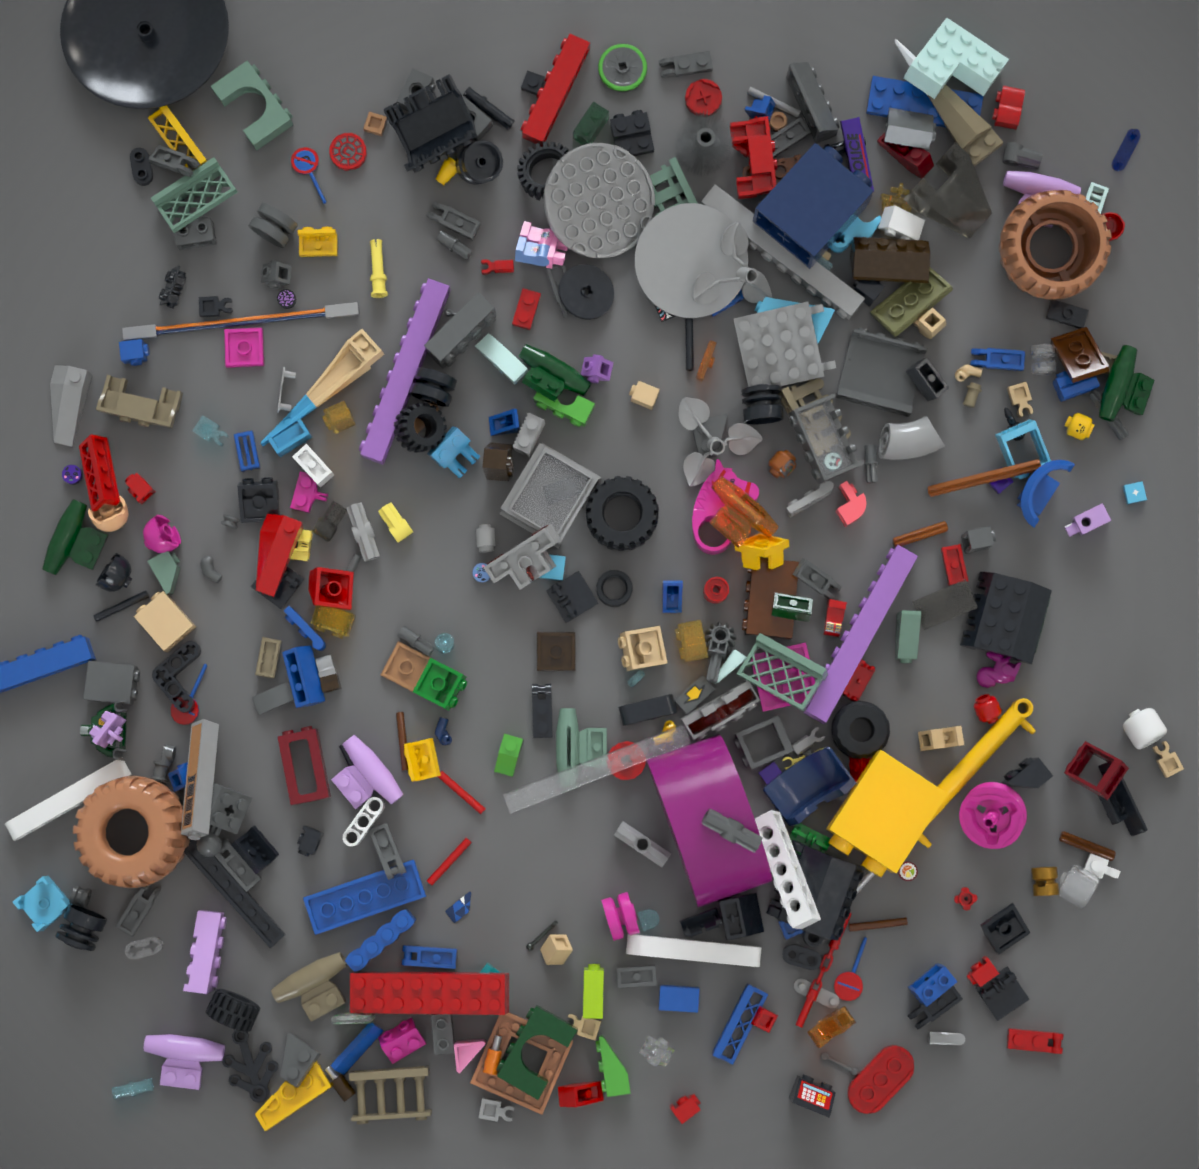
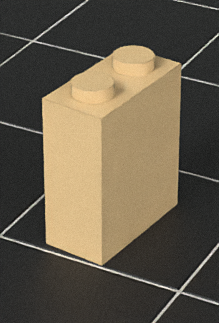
M162 591L161 593L157 592L151 597L152 601L148 605L144 604L139 607L134 617L162 650L169 652L192 632L196 626L174 600Z

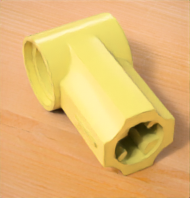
M392 502L386 504L378 511L398 543L413 533L411 527L401 517Z

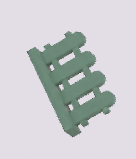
M676 157L669 160L670 166L666 167L664 164L661 166L662 170L650 175L655 194L654 208L658 206L661 212L666 210L663 203L675 197L678 203L673 206L686 203L698 204ZM677 177L679 182L674 184L672 178ZM668 181L669 187L659 192L656 191V186ZM685 193L687 199L682 201L680 195Z

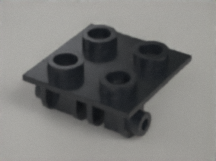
M179 265L167 272L164 280L167 284L165 289L162 288L158 299L161 300L159 305L167 303V307L172 309L177 306L179 300L177 295H181V293L173 290V288L182 290L181 286L184 285L186 273L179 271Z
M287 566L274 597L261 592L258 593L282 609L304 578ZM255 580L254 583L251 585V588H253L255 591H256V580Z
M579 571L546 590L565 623L599 604Z
M1008 966L999 971L997 976L982 987L977 986L975 988L997 1021L1030 1000L1016 980L1017 977L1010 971Z

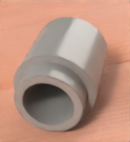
M490 524L479 525V528L476 529V544L480 553L494 552V547H496L495 528H491Z

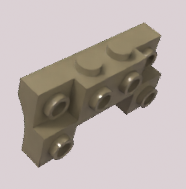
M107 374L104 388L96 407L98 412L118 416L120 421L131 423V420L137 421L138 425L144 427L158 425L173 428L176 412H179L183 396L181 391H171L162 387L158 402L154 399L125 393L128 380L125 378H115Z

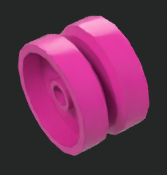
M628 892L618 894L617 900L620 906L616 908L611 897L601 900L613 941L624 937L622 925L626 926L630 936L640 933L637 925L636 911L633 903L630 902Z

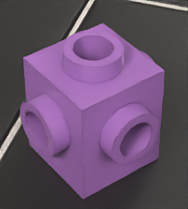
M594 354L593 357H584L581 375L588 378V381L591 383L610 381L613 362L604 359L601 355Z

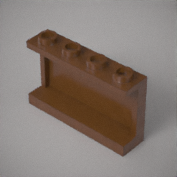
M760 558L759 570L748 568L747 573H751L750 581L746 582V592H749V597L744 602V611H747V619H743L742 630H745V635H759L761 633L769 637L792 639L794 620L774 617L771 614L775 593L796 596L798 578L792 574L799 562L784 560L783 565L770 569L768 559Z

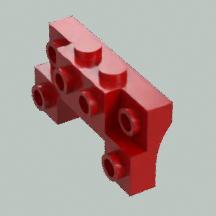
M768 116L747 121L731 122L729 125L730 136L734 137L731 138L733 139L731 144L747 143L750 176L736 178L738 199L754 198L757 195L769 194L776 186L775 170L778 169L777 159H773L775 142L771 141Z

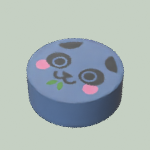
M479 563L473 568V577L476 581L484 583L490 580L489 575L483 568L487 564Z

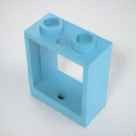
M1029 419L995 434L1007 466L1015 465L1006 442L1027 432H1030L1040 458L1038 460H1040L1041 466L1051 461L1035 420ZM1026 473L1014 477L1023 479L1028 477L1030 474Z

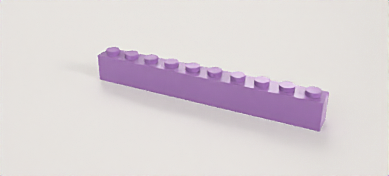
M429 278L427 283L422 284L420 290L422 295L420 301L417 300L415 302L413 318L410 317L408 320V332L401 338L400 346L402 347L400 352L395 354L393 371L389 370L386 378V381H388L387 386L382 388L379 397L381 402L379 406H375L373 411L374 420L367 426L366 433L368 435L366 440L361 442L359 451H361L360 454L363 458L382 465L385 463L395 437L394 430H396L394 422L398 421L395 418L407 406L411 386L416 382L415 374L417 368L422 367L427 354L424 345L433 337L450 294V286Z
M899 545L889 550L886 555L888 559L886 565L882 564L877 572V575H879L877 581H872L868 588L870 594L867 598L863 597L858 606L861 608L858 615L854 614L849 622L852 625L850 630H845L840 638L843 641L840 648L836 646L831 655L833 658L831 664L827 663L824 667L827 669L828 676L825 681L821 682L804 711L806 715L822 724L827 722L915 563L917 555Z

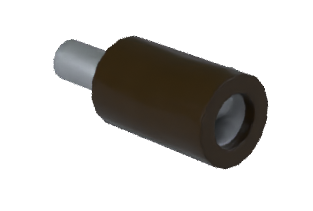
M331 1065L325 1069L333 1080L330 1084L344 1102L356 1093L342 1074L338 1076Z

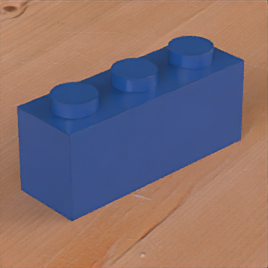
M312 646L294 647L282 652L296 708L313 706L324 702L325 697L322 692Z

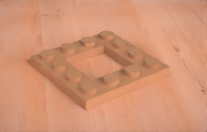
M510 1012L506 1015H499L470 1083L542 1115L574 1040L571 1041L568 1048L544 1035L533 1036L526 1041L533 1046L547 1051L538 1075L547 1079L548 1084L539 1100L500 1079L497 1075L483 1072L488 1048L493 1047L495 1035L502 1037L499 1050L502 1051L501 1061L511 1036L518 1038L516 1033L521 1024L525 1026L528 1021Z

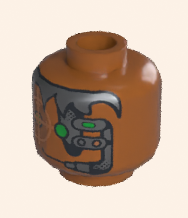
M787 450L777 451L768 462L771 468L769 472L776 478L779 476L787 478L796 468L795 456Z

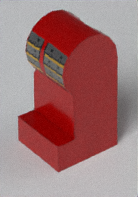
M828 600L824 635L840 636L847 602Z

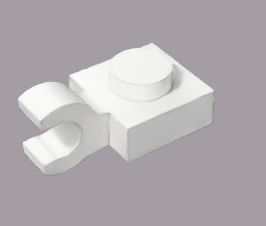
M1089 853L1083 868V872L1100 879L1103 878L1104 874L1118 879L1121 871L1108 867L1109 860Z

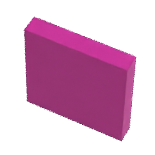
M263 328L224 329L226 368L264 366Z

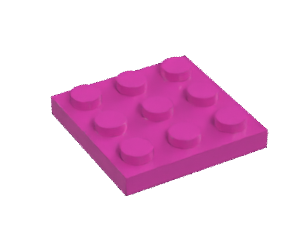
M806 643L787 647L810 660ZM765 652L755 654L756 660L767 658ZM780 659L770 661L772 670L783 667ZM768 661L757 664L759 673L770 670ZM753 665V666H752L753 674H757V673H756V669H755V665ZM787 669L789 678L800 676L798 669ZM785 671L773 673L775 682L786 680ZM771 674L760 677L761 683L764 685L773 683ZM813 677L803 679L805 688L815 684ZM801 679L790 682L792 691L803 689ZM788 683L777 686V690L781 694L790 692ZM756 686L762 712L791 706L789 703ZM804 692L793 695L795 702L799 704L803 703L806 699Z

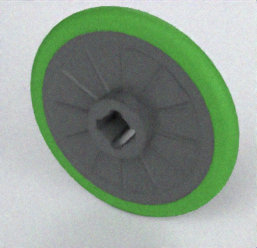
M617 44L611 46L602 54L598 64V71L602 81L609 88L616 91H629L638 87L644 80L647 73V62L642 52L636 47L628 44ZM619 66H626V69L620 70Z

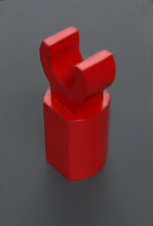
M487 259L481 260L482 265L486 264L489 266L487 270H481L483 275H488L491 272L514 273L513 260H494V262Z

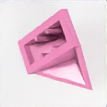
M460 1040L455 1042L456 1070L459 1074L486 1044V1040Z

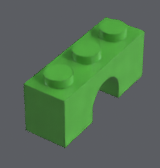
M536 392L533 398L536 403L535 406L545 411L549 409L558 418L563 419L565 417L570 419V423L577 427H580V425L586 426L595 408V403L579 395L570 405L561 404L558 398L553 402Z

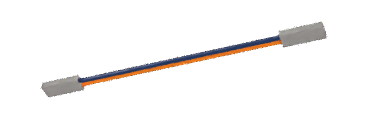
M358 302L326 305L325 308L226 320L157 327L155 324L122 328L123 340L157 338L159 334L321 316L326 317V319L359 315Z

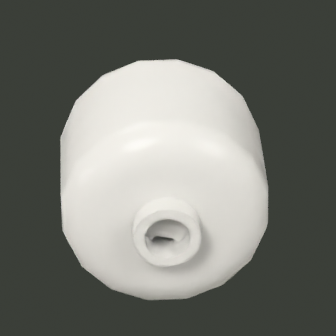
M1153 708L1133 711L1129 714L1130 718L1123 724L1125 733L1136 749L1148 747L1167 733V728Z

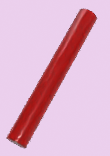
M443 771L440 772L441 776H438L440 780L478 813L482 814L486 808Z
M465 838L427 879V882L433 886L472 842Z

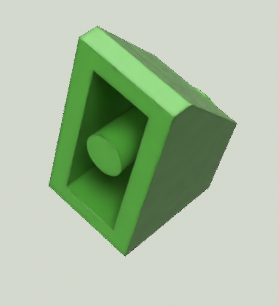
M504 734L494 772L513 777L523 739Z

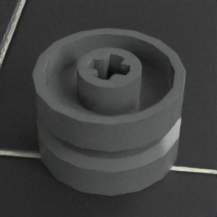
M262 203L257 210L261 218L254 217L248 225L249 228L268 242L280 248H285L289 241L285 233L293 234L298 224L277 208Z

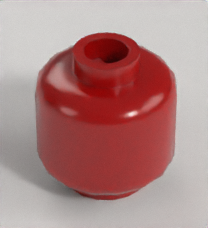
M984 694L976 698L973 708L979 721L988 722V724L998 721L1002 709L996 697Z

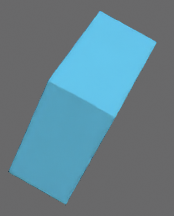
M550 555L556 567L539 578L563 581L566 556Z

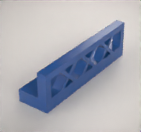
M748 983L746 984L712 1051L713 1056L718 1059L721 1058L732 1065L734 1064L753 1026L751 1022L759 1006H763L768 996L767 993ZM753 992L762 995L759 1003L751 1005L750 998ZM750 1009L752 1014L751 1020L742 1023L741 1016L744 1010ZM741 1027L743 1031L742 1038L733 1041L732 1034L735 1028ZM732 1044L734 1053L730 1059L722 1053L726 1046Z

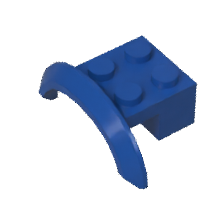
M1066 460L1047 462L1035 470L1027 480L1024 489L1017 498L1020 500L1017 506L1021 508L1024 518L1033 528L1040 520L1038 516L1060 484L1047 474L1054 470L1070 472L1075 465L1074 463Z

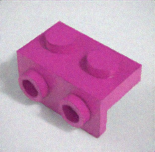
M412 1018L402 1021L398 1026L385 1031L378 1037L382 1050L392 1064L426 1045L425 1039L417 1029Z

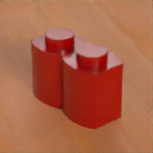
M1003 86L1001 91H997L995 102H998V108H994L992 119L995 120L994 126L1017 129L1025 90Z

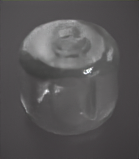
M1074 865L1068 873L1064 871L1059 879V882L1062 883L1059 887V896L1076 907L1083 909L1098 887L1100 878L1085 868Z

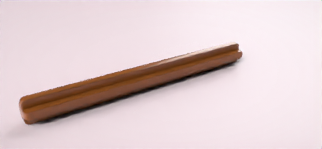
M1037 459L931 485L927 488L928 494L932 497L1035 472V470L1041 467V463Z

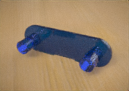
M1131 129L1127 132L1112 161V168L1115 171H1122L1126 167L1141 137L1138 129Z

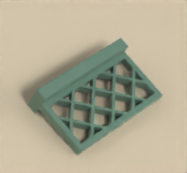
M215 157L193 170L191 177H182L151 197L173 233H176L238 193V191ZM221 175L220 181H213ZM203 186H205L203 192L197 191V190H199L200 188H202ZM210 186H217L216 192H209ZM222 187H230V188H231L230 190L226 191L225 193H220L221 190H222ZM189 196L188 202H181ZM195 196H202L199 203L193 202ZM206 197H213L211 202L205 203ZM174 206L172 212H165L166 210ZM179 206L185 207L184 213H177ZM191 207H198L194 213H189ZM174 218H181V221L173 226Z
M759 633L755 645L743 662L737 675L804 712L821 682L825 681L828 672L826 668ZM758 648L765 651L767 658L755 659V653ZM780 659L783 667L772 670L770 661ZM768 661L770 670L759 673L757 664ZM755 665L757 674L751 676L744 674L747 667ZM787 669H798L800 676L789 678ZM785 671L786 680L775 682L773 673ZM771 674L773 683L762 684L760 677ZM813 677L817 679L813 686L805 688L804 678ZM801 679L803 689L792 691L790 682ZM788 683L790 692L779 693L777 686ZM804 692L806 699L802 705L795 702L793 695Z

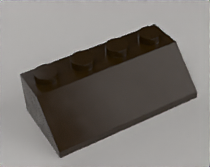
M853 237L850 260L854 280L929 282V241Z

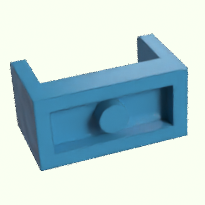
M300 418L297 419V424L274 438L271 436L267 438L280 458L313 438Z

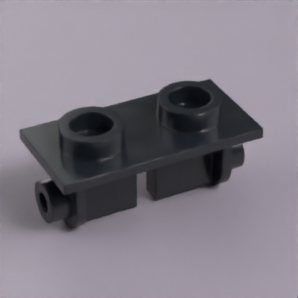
M715 907L683 919L680 923L685 937L692 938L703 933L701 928L705 927L706 931L719 928L722 921Z

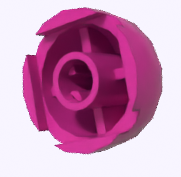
M156 515L150 519L143 530L145 546L157 553L171 552L181 544L178 530L175 526L171 528L168 524L170 520L163 515Z

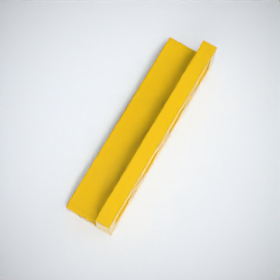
M167 105L159 107L158 111L148 117L170 149L177 151L178 144L188 147L187 156L197 160L200 166L207 162ZM163 114L166 117L165 126L157 125L154 120ZM168 130L177 132L176 141L167 139Z

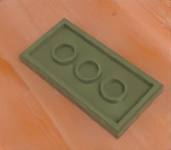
M930 267L928 283H904L871 310L870 313L871 316L896 337L953 290V287Z

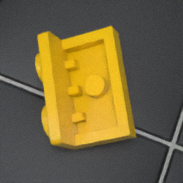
M325 226L321 227V229L303 227L302 230H298L300 257L338 256V234L332 227Z
M433 738L404 744V755L407 759L408 774L412 782L441 776Z

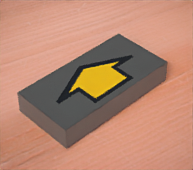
M702 675L674 701L687 715L709 696L715 688Z

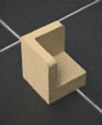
M550 934L540 951L546 965H562L573 949L567 935Z

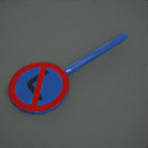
M299 148L291 157L292 167L299 174L310 175L323 204H326L323 193L313 175V171L318 167V155L311 148Z

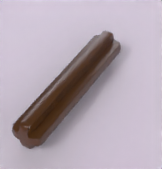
M1062 831L1059 840L1061 842L1109 861H1113L1116 852L1065 831Z

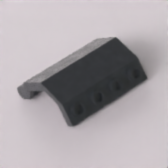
M450 74L436 81V85L441 93L440 97H436L430 85L409 95V98L405 97L404 104L409 111L408 114L404 115L398 102L394 103L393 106L390 105L384 108V113L390 125L396 131L407 153L408 163L404 164L407 172H419L424 169L423 165L426 163L434 164L440 161V156L444 154L449 156L457 152V147L461 145L466 147L474 143L472 139L477 137L474 120Z
M792 840L794 850L801 853H796L821 918V920L801 930L830 940H838L843 934V926L845 920L850 915V906L857 896V887L863 879L865 867L835 858L806 844ZM792 884L790 886V892H792L793 890ZM775 888L774 891L780 894L779 891ZM771 899L770 903L775 906L769 905L766 913L788 923L786 909L782 906L780 900ZM799 902L797 903V906H796L797 911L800 909V903H799Z

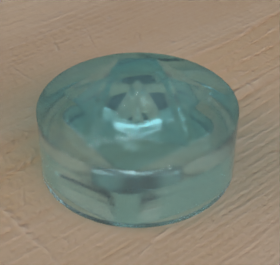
M442 633L436 637L435 646L439 652L448 653L453 650L455 642L450 634Z

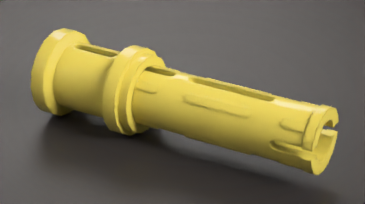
M375 239L370 241L373 273L370 277L373 288L371 297L384 298L388 296V292L385 288L387 276L383 271L382 240L376 239V247Z

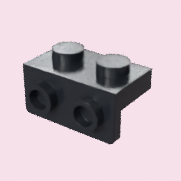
M256 826L251 827L247 833L231 844L255 874L266 868L279 856L274 846L270 844Z

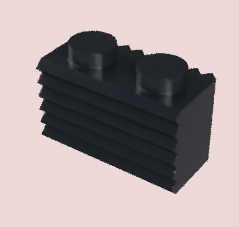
M925 358L917 361L906 372L926 400L930 401L942 395L949 389V386H946L940 374H937L938 371H935L931 362L928 361L929 359Z

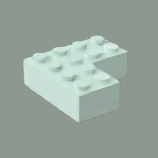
M946 18L912 62L904 79L935 99L953 75L984 96L1009 59Z

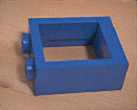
M937 963L908 986L916 999L927 1007L956 984L957 980L944 965Z

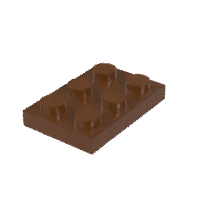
M1087 327L1051 338V344L1072 383L1109 371V365Z

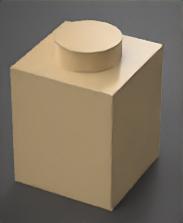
M638 381L637 385L633 384L629 393L632 396L631 402L652 410L660 389Z

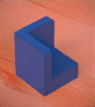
M764 95L762 100L754 99L752 107L746 106L745 111L750 118L768 116L770 122L776 104L771 96Z

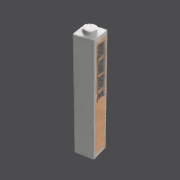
M205 719L191 725L181 834L188 836L191 840H199L201 837L209 835L219 724Z

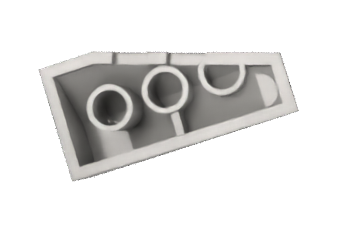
M55 365L50 382L54 443L69 447L74 446L92 374L88 370L72 366Z

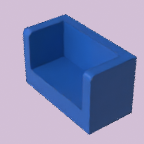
M660 985L658 1009L698 1013L699 987Z

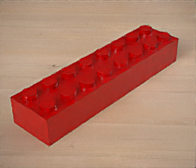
M353 972L350 973V1013L506 1015L509 1013V973Z

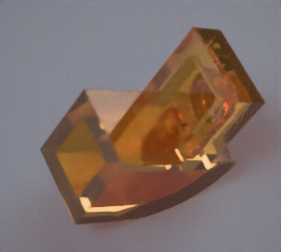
M843 1006L823 1017L807 1033L816 1046L821 1048L835 1036L844 1033L856 1022L847 1008Z

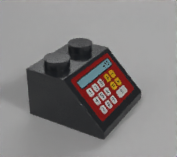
M805 1074L802 1077L797 1075L789 1095L791 1102L830 1118L836 1094L832 1090L833 1086L825 1082H821V1084L813 1082L814 1078Z

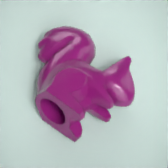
M987 652L986 656L995 661V665L993 668L982 667L978 670L976 676L978 684L982 687L990 688L994 687L996 683L1006 684L1014 682L1021 662L1013 664L1010 662L1011 657L1007 656L1004 658V655Z

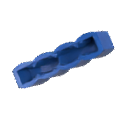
M408 909L398 912L391 922L384 924L378 929L376 935L367 938L360 948L352 951L347 956L345 962L354 972L361 970L372 958L381 954L387 945L395 942L401 933L410 929L415 924L416 918Z

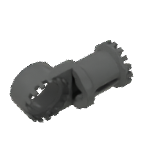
M164 744L163 748L165 749H162L164 753L162 752L161 762H153L155 767L153 776L150 779L167 783V771L175 759L176 746Z

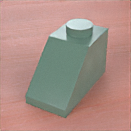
M167 551L160 553L147 562L165 593L171 596L174 594L180 572L178 564L180 559L175 552Z

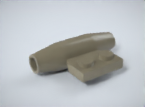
M341 952L318 959L292 973L271 989L275 1001L281 1003L301 996V1005L310 1021L343 1005L346 1001L338 986L331 982L330 979L347 966L345 957Z

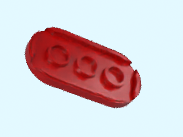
M897 1045L883 1048L850 1082L847 1095L852 1107L864 1114H872L881 1110L911 1079L914 1073L912 1055L905 1048Z

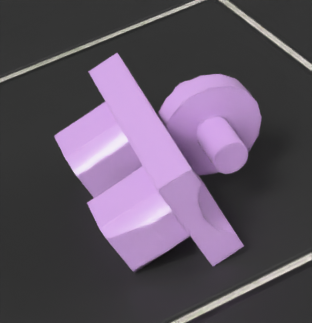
M105 711L101 716V720L105 722L103 727L95 726L89 732L93 738L92 742L103 748H106L108 744L112 745L115 740L119 742L123 740L119 734L123 730L121 727L126 722L123 717Z

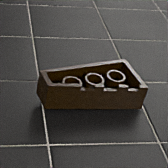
M490 442L484 448L482 468L486 480L509 482L510 477H513V444Z

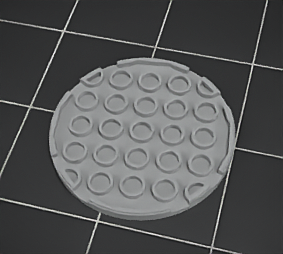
M590 143L569 151L554 165L545 184L543 200L548 224L554 235L563 245L582 256L608 258L620 255L637 244L644 228L653 219L655 194L647 170L629 151L616 145Z
M696 203L672 206L656 215L641 233L634 256L637 280L647 298L664 312L681 318L709 316L727 306L739 293L744 282L735 281L717 284L720 288V295L715 301L708 304L696 303L692 298L694 281L701 273L713 274L715 281L737 277L736 273L742 265L733 259L732 255L723 254L720 246L724 231L734 222L721 211ZM747 250L742 255H736L741 261L748 264Z

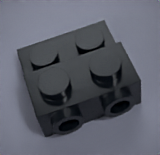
M636 110L631 113L632 115L616 114L613 116V119H610L614 145L629 151L633 156L654 152L647 112L643 113L642 110Z
M272 477L261 478V481L254 482L253 478L242 479V482H239L237 488L241 523L264 522L267 514L280 515L278 480L273 481Z

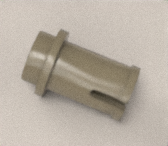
M971 382L967 386L968 391L963 405L975 408L978 394L982 390L981 385Z

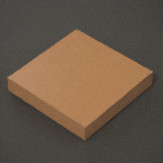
M398 641L381 676L413 692L430 657Z

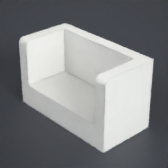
M307 444L292 456L320 488L334 476L333 472Z

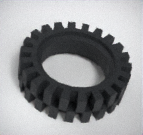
M546 141L543 142V147H540L539 143L535 144L536 150L532 147L528 148L529 154L524 152L522 154L524 159H519L520 165H517V174L522 188L530 197L533 198L535 196L536 200L540 201L541 197L544 198L545 184H538L531 179L532 169L543 159L553 158L559 160L568 153V148L566 146L563 148V145L560 143L556 146V143L551 141L549 146Z

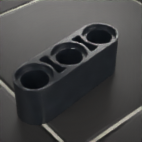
M673 694L618 707L623 726L677 713Z

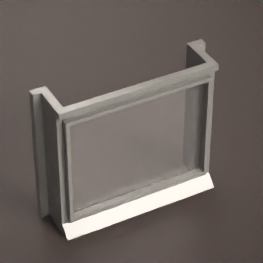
M539 443L501 506L500 515L533 535L552 524L561 538V541L553 546L559 549L564 536L601 477L544 443Z

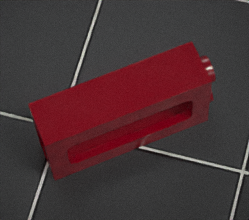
M307 726L301 728V732L294 733L293 730L282 732V736L277 738L290 804L297 805L330 798L331 793L318 729ZM302 739L308 741L317 784L316 792L304 795L299 794L290 751V743Z

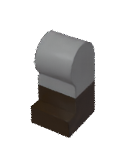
M332 655L316 658L322 692L327 693L342 689Z

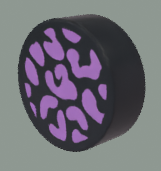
M283 289L278 293L277 302L282 308L290 309L296 304L297 299L293 291Z

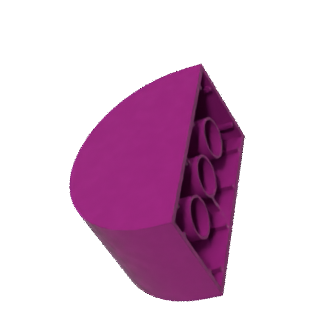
M720 734L646 759L697 907L772 881L771 870L762 841L754 853L737 843L734 844L724 839L716 831L701 824L705 813L710 808L727 818L730 817L740 822L745 828L760 835L738 772Z

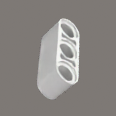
M369 798L343 834V842L347 846L359 845L385 808V803L381 798ZM374 800L380 803V809L376 812L370 807L371 802ZM362 816H366L369 820L366 827H362L359 824V819ZM350 832H354L357 835L355 843L348 841V834Z

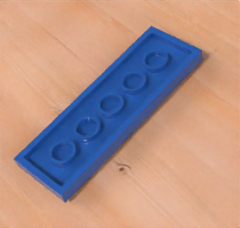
M878 76L872 77L866 114L887 117L890 107L934 115L933 123H936V126L946 128L925 92L907 81ZM951 89L980 116L983 102L981 94Z
M415 860L403 863L407 872L402 875L399 873L390 880H388L385 871L382 870L303 897L314 934L316 935L426 897Z

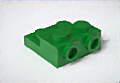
M430 658L413 692L449 711L457 705L459 691H463L466 688L467 676Z

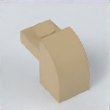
M932 307L913 324L919 329L920 334L928 339H932L946 326V319Z
M961 726L918 732L921 751L964 745Z

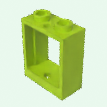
M588 964V967H584L583 1018L603 1019L604 968H600V964Z

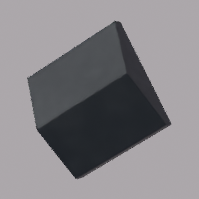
M1013 903L981 924L985 936L998 955L1030 934L1029 929Z

